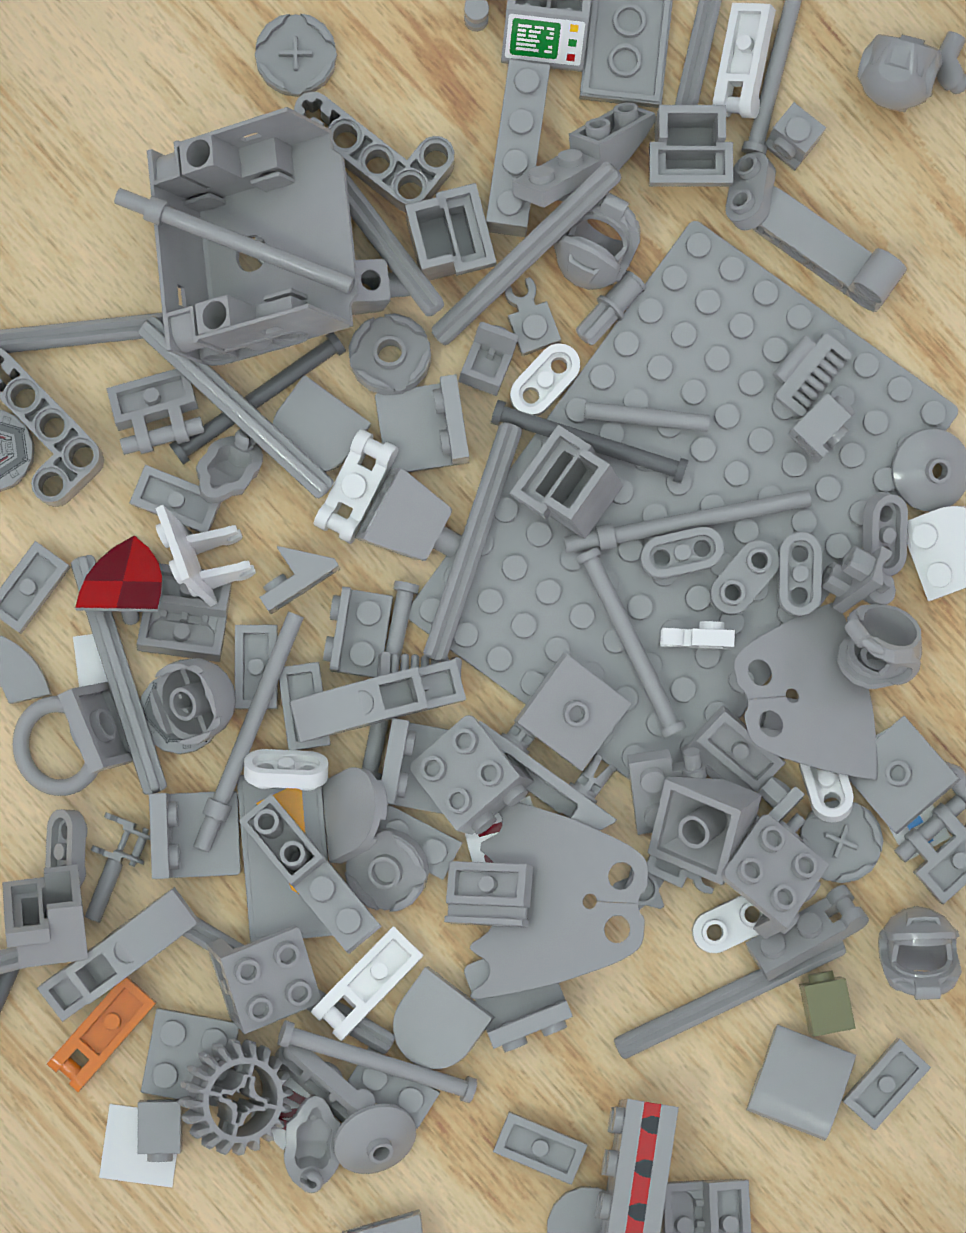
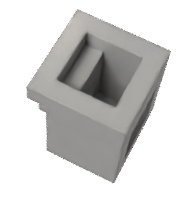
M793 102L773 127L764 145L767 146V150L795 171L819 142L826 127Z
M827 393L792 428L788 435L818 463L829 452L823 445L826 443L832 449L847 434L849 430L844 424L855 412L840 396L833 398Z

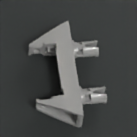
M479 721L513 765L525 768L533 778L534 782L526 790L559 814L562 812L570 819L599 831L615 823L617 819L596 805L598 801L595 797L613 772L617 770L616 767L610 764L597 778H594V774L602 760V757L595 753L577 781L567 784L528 755L530 752L527 748L535 739V736L515 722L507 734L502 733L500 735L485 723Z

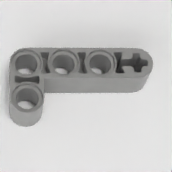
M310 91L302 94L295 103L294 111L305 117L307 110L314 113L320 109L322 121L329 126L328 129L332 130L334 151L344 157L345 168L403 212H405V205L432 199L454 169L453 146L447 139L441 136L426 138L406 160L325 95ZM315 117L311 118V120L324 126V123H322L319 119ZM350 132L357 138L356 143L349 148H341L334 141L340 133ZM433 151H440L447 157L446 163L440 167H432L424 159L427 154ZM376 157L383 158L389 163L388 169L380 174L372 173L366 166L371 159ZM410 182L419 185L422 191L418 197L406 199L400 195V187Z
M773 186L770 211L767 218L753 229L857 304L872 312L879 310L907 271L906 266L891 253L880 248L875 249L871 253L775 186Z
M0 348V365L13 379L7 385L0 379V400L53 453L33 475L31 482L32 490L36 497L46 505L52 507L63 506L101 471L104 464L103 452L6 351ZM23 389H32L35 391V401L32 405L26 408L17 407L15 402L17 394ZM53 418L64 420V430L59 436L53 438L45 436L44 428L49 420ZM80 448H91L94 454L91 463L86 467H76L73 464L75 452ZM53 476L61 477L63 479L61 492L56 496H45L43 492L45 481Z

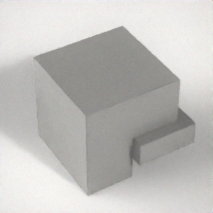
M659 105L654 123L655 142L649 143V187H732L733 142H725L726 105Z
M476 183L437 192L436 198L405 205L406 222L417 265L429 281L496 266L497 262Z
M558 425L513 487L510 494L513 498L545 519L550 516L586 539L623 487V483L609 463L593 454L595 450L590 444Z
M78 864L44 868V877L2 882L7 948L17 947L19 968L88 960Z

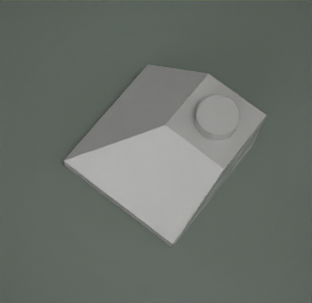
M667 777L663 786L648 854L720 885L725 884L721 877L722 870L754 825L762 794L725 779Z

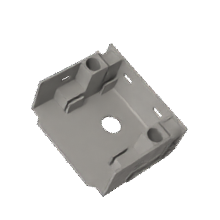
M285 107L190 139L174 141V152L163 155L153 149L147 150L151 196L168 201L171 208L249 238L261 237L267 245L355 278L353 288L347 294L266 262L257 270L247 272L240 265V252L165 223L161 226L154 224L166 351L204 365H225L297 345L314 337L353 327L351 306L359 294L345 162L344 157L334 151L332 130ZM253 133H258L249 137H244ZM178 288H181L182 306L179 305Z

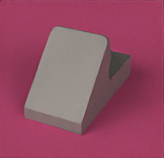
M277 546V549L294 575L288 579L284 574L274 578L263 587L266 593L259 598L269 613L273 614L339 571L340 567L334 558Z

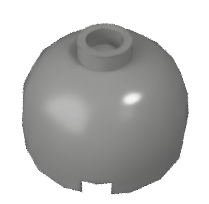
M202 658L183 659L170 663L157 672L155 678L159 677L157 687L151 689L150 701L153 715L160 728L167 735L174 733L178 738L183 739L178 741L179 743L194 745L209 740L226 728L235 712L236 696L234 686L227 673L217 664Z

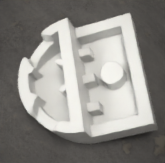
M966 506L943 507L908 520L907 545L928 601L965 589Z

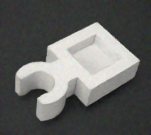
M701 621L699 622V629L662 628L660 630V647L730 650L734 647L735 630H725L724 622Z

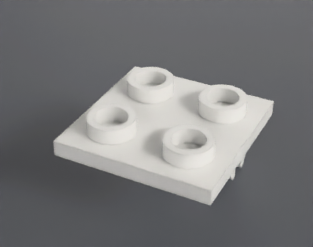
M164 505L155 508L161 522L156 525L158 536L166 548L170 547L174 558L169 561L172 574L179 584H186L194 598L199 596L210 607L214 606L218 602L213 589L234 581L246 580L256 573L254 566L250 565L249 561L204 571L201 569L197 558L198 554L222 545L234 544L242 539L240 529L237 530L236 525L192 534Z

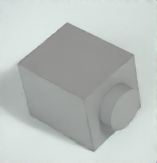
M179 1099L139 1100L137 1154H147L148 1162L173 1161V1154H181L182 1106L179 1104Z

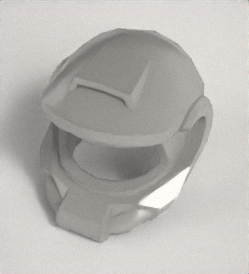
M878 34L863 52L857 77L865 94L877 106L905 113L908 108L923 104L932 96L936 75L943 64L941 50L924 44L925 40L903 34L901 37Z
M609 192L553 245L558 267L564 277L575 286L587 290L602 289L621 281L640 243V225L636 220L635 214L628 207L629 203ZM595 219L607 223L618 232L622 240L603 235L594 229L587 220Z
M878 604L861 605L849 613L847 624L845 625V630L849 637L845 638L839 646L837 663L842 673L853 684L867 689H878L905 684L917 675L920 670L922 656L921 628L910 614L894 606Z
M914 906L902 909L896 913L880 931L878 938L879 958L884 975L893 989L913 995L915 1000L940 999L942 994L949 992L955 987L962 973L956 947V939L960 936L958 930L951 925L945 916L930 908Z

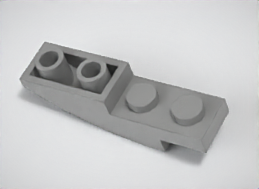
M626 102L616 105L613 110L598 118L587 121L584 126L569 133L570 149L561 151L555 158L540 166L531 168L528 173L512 181L514 196L545 208L557 200L563 202L604 162L608 161L619 171L634 154L656 121L655 113L639 108L634 103Z
M456 659L348 684L296 699L289 703L298 739L302 743L379 724L392 718L463 702L466 700Z
M272 794L239 820L254 841L348 954L382 927Z
M174 887L89 949L88 960L71 962L43 982L37 989L63 1022L85 1005L92 1003L194 927L200 920Z

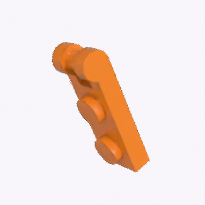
M126 977L113 987L49 1060L47 1065L55 1073L60 1070L71 1080L69 1085L79 1092L157 1002L129 977ZM77 1049L90 1059L83 1068L71 1058Z

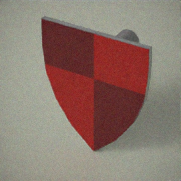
M134 535L108 551L86 575L79 591L75 609L77 611H120L123 622L127 625H133L139 621L138 612H158L162 598L163 577L159 563L150 548Z

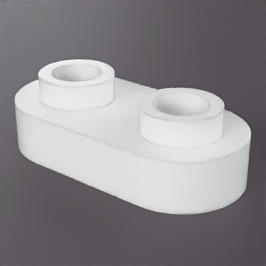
M558 343L548 346L513 383L510 393L513 408L535 416L544 413L576 379L580 369V359L577 352L566 344ZM555 360L563 361L567 366L566 371L560 374L555 373L551 369L552 362ZM534 390L537 392L539 399L535 403H527L523 399L524 392Z
M255 750L244 758V778L248 783L260 789L297 788L303 791H311L327 782L328 760L324 755L314 751Z
M799 763L814 814L819 819L831 823L845 819L852 811L854 798L848 775L819 770ZM828 798H836L840 804L835 808H830L825 805L824 801Z
M740 895L699 915L692 926L693 940L703 951L709 953L723 952L759 935L753 928L763 913L759 911L758 920L748 922L745 918V910L753 905ZM712 924L719 925L722 930L721 937L717 940H710L707 936V929Z

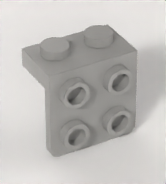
M469 715L457 722L410 765L411 773L455 830L471 835L474 833L481 834L489 829L496 822L495 815L506 805L512 807L519 803L528 793L526 788L534 782L525 768L513 765L479 721Z
M763 815L756 820L722 870L721 877L725 883L763 913L753 930L764 939H767L779 932L786 934L796 924L800 917L798 911L804 902L810 900L821 885L819 880L829 864L770 815Z
M483 958L468 964L464 969L471 992L483 985L489 978L490 966ZM559 983L512 994L475 999L477 1004L495 1016L486 1030L493 1049L502 1046L504 1052L527 1044L526 1036L539 1030L542 1031L543 1036H548L567 1028L565 1020L573 1017Z

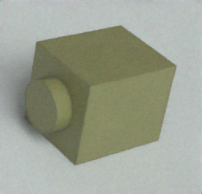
M833 970L810 974L808 975V983L799 984L810 1035L815 1037L856 1029L846 978L841 976L834 977Z

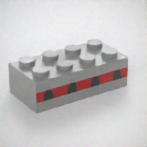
M632 1099L619 1100V1107H611L608 1132L614 1133L612 1150L605 1149L601 1175L608 1176L606 1193H598L595 1209V1218L602 1219L600 1233L661 1232L679 1107Z

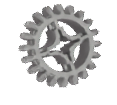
M228 1039L226 1048L220 1043L212 1044L213 1056L205 1052L198 1053L202 1065L199 1068L194 1065L187 1066L188 1072L194 1075L191 1082L186 1080L180 1083L181 1088L189 1091L188 1096L178 1100L181 1106L190 1108L182 1115L183 1122L193 1124L189 1132L197 1139L202 1137L201 1142L204 1147L212 1149L216 1146V1151L223 1155L228 1154L231 1149L237 1155H244L246 1146L253 1151L260 1150V1137L268 1142L274 1141L271 1128L273 1126L280 1129L285 1127L284 1122L278 1119L280 1113L292 1111L289 1105L283 1103V1099L294 1093L291 1088L282 1086L291 1076L287 1071L279 1070L283 1063L279 1057H270V1049L263 1045L257 1048L254 1041L246 1039L241 1045L239 1040ZM254 1068L262 1082V1096L258 1095L254 1088L256 1078L252 1076ZM229 1069L226 1078L219 1083H215L217 1078ZM235 1092L239 1094L241 1092L242 1095L250 1099L239 1098L236 1102L222 1095L228 1094L233 1096ZM209 1098L215 1099L218 1104L217 1117L220 1118L218 1126L213 1121L210 1113ZM253 1111H257L255 1115L247 1123L244 1124L246 1116Z

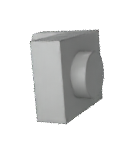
M480 322L458 382L497 396L512 360L519 336L501 326Z

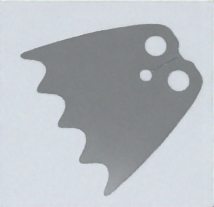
M519 802L512 807L506 805L498 812L502 817V828L496 835L481 842L480 851L494 863H516L533 866L530 908H527L529 927L492 926L484 936L471 944L470 949L487 961L491 970L489 978L485 983L471 993L470 997L472 999L501 996L560 983L615 964L639 949L644 938L645 920L639 911V904L636 903H639L641 894L647 888L648 864L638 851L626 843L588 825ZM623 862L631 866L634 878L629 887L619 890L610 884L608 875L613 865ZM587 894H593L597 899L596 906L592 909H588L583 905V899ZM613 916L624 917L630 925L629 936L621 943H613L605 935V924Z

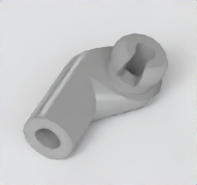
M949 31L939 48L943 64L936 77L945 90H950L953 94H960L966 90V74L957 58L966 39L958 33Z

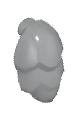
M242 429L238 430L235 436L214 441L196 466L197 477L200 481V495L207 503H220L231 496L242 495L251 480L256 478L263 462L262 449Z
M316 1095L304 1099L298 1107L296 1114L288 1120L285 1132L284 1162L287 1172L292 1181L307 1193L318 1192L323 1184L328 1182L339 1166L334 1153L333 1142L341 1123L333 1116L327 1102Z

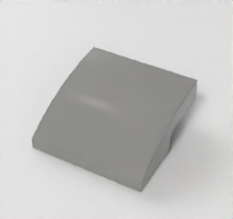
M159 563L163 577L161 603L158 612L142 613L137 639V651L186 658H202L208 661L220 662L232 582L213 589L218 604L210 607L199 596L194 598L185 583L179 584L176 581L168 564Z
M777 1025L773 1030L762 1068L757 1073L746 1110L825 1141L843 1098L856 1055Z
M725 1179L668 1182L660 1233H751L749 1180Z

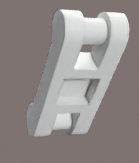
M360 429L352 441L350 452L325 503L321 506L315 517L314 526L324 531L331 529L339 533L341 540L352 544L396 459L399 448L389 442L382 444L373 439V434ZM366 454L376 459L372 470L361 465ZM342 503L353 508L348 519L337 514Z

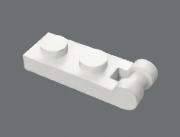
M732 3L712 104L726 105V117H729L732 113H737L742 118L755 119L759 114V93L776 12L771 4ZM734 87H742L740 97L732 96Z
M393 926L312 1009L311 1013L319 1021L324 1019L335 1030L332 1033L342 1042L424 955ZM342 998L354 1008L347 1017L335 1007Z

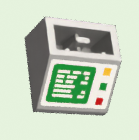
M507 0L501 63L509 64V59L547 64L550 65V69L582 72L591 0Z

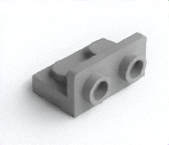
M343 586L341 596L333 595L330 620H336L337 624L335 636H327L323 656V661L330 662L331 672L370 678L377 677L378 655L381 652H385L393 596L352 590L350 587Z

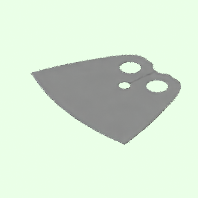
M834 602L816 608L806 616L795 617L758 637L738 653L734 661V671L737 685L747 696L748 709L745 711L744 718L748 735L754 744L771 754L833 773L876 780V732L870 692L867 688L853 684L842 673L837 663L839 646L845 638L849 637V634L845 630L847 622L844 615L832 608ZM762 660L770 667L772 678L767 685H757L750 679L748 668L752 661ZM790 688L796 690L799 695V699L795 703L789 702L786 698V691ZM773 711L781 717L783 728L778 736H768L761 730L759 718L763 712Z

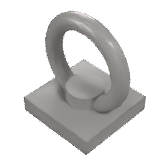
M108 682L72 688L57 696L39 699L22 713L14 729L12 746L14 759L19 771L30 785L49 795L67 796L78 793L86 788L100 771L133 762ZM50 713H64L66 715L72 739L80 749L85 761L81 770L67 779H54L45 775L38 769L31 757L29 747L31 731L40 718Z

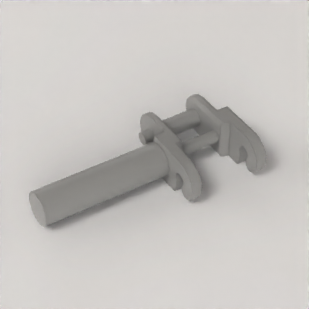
M107 812L104 818L122 824L124 833L117 850H114L113 853L94 845L91 848V851L108 857L85 914L86 918L99 923L122 869L123 858L129 859V865L135 867L136 862L144 865V861L140 859L147 839L151 840L150 835H148L149 829L143 828L142 832L135 830L136 823ZM130 833L139 836L131 855L123 852Z

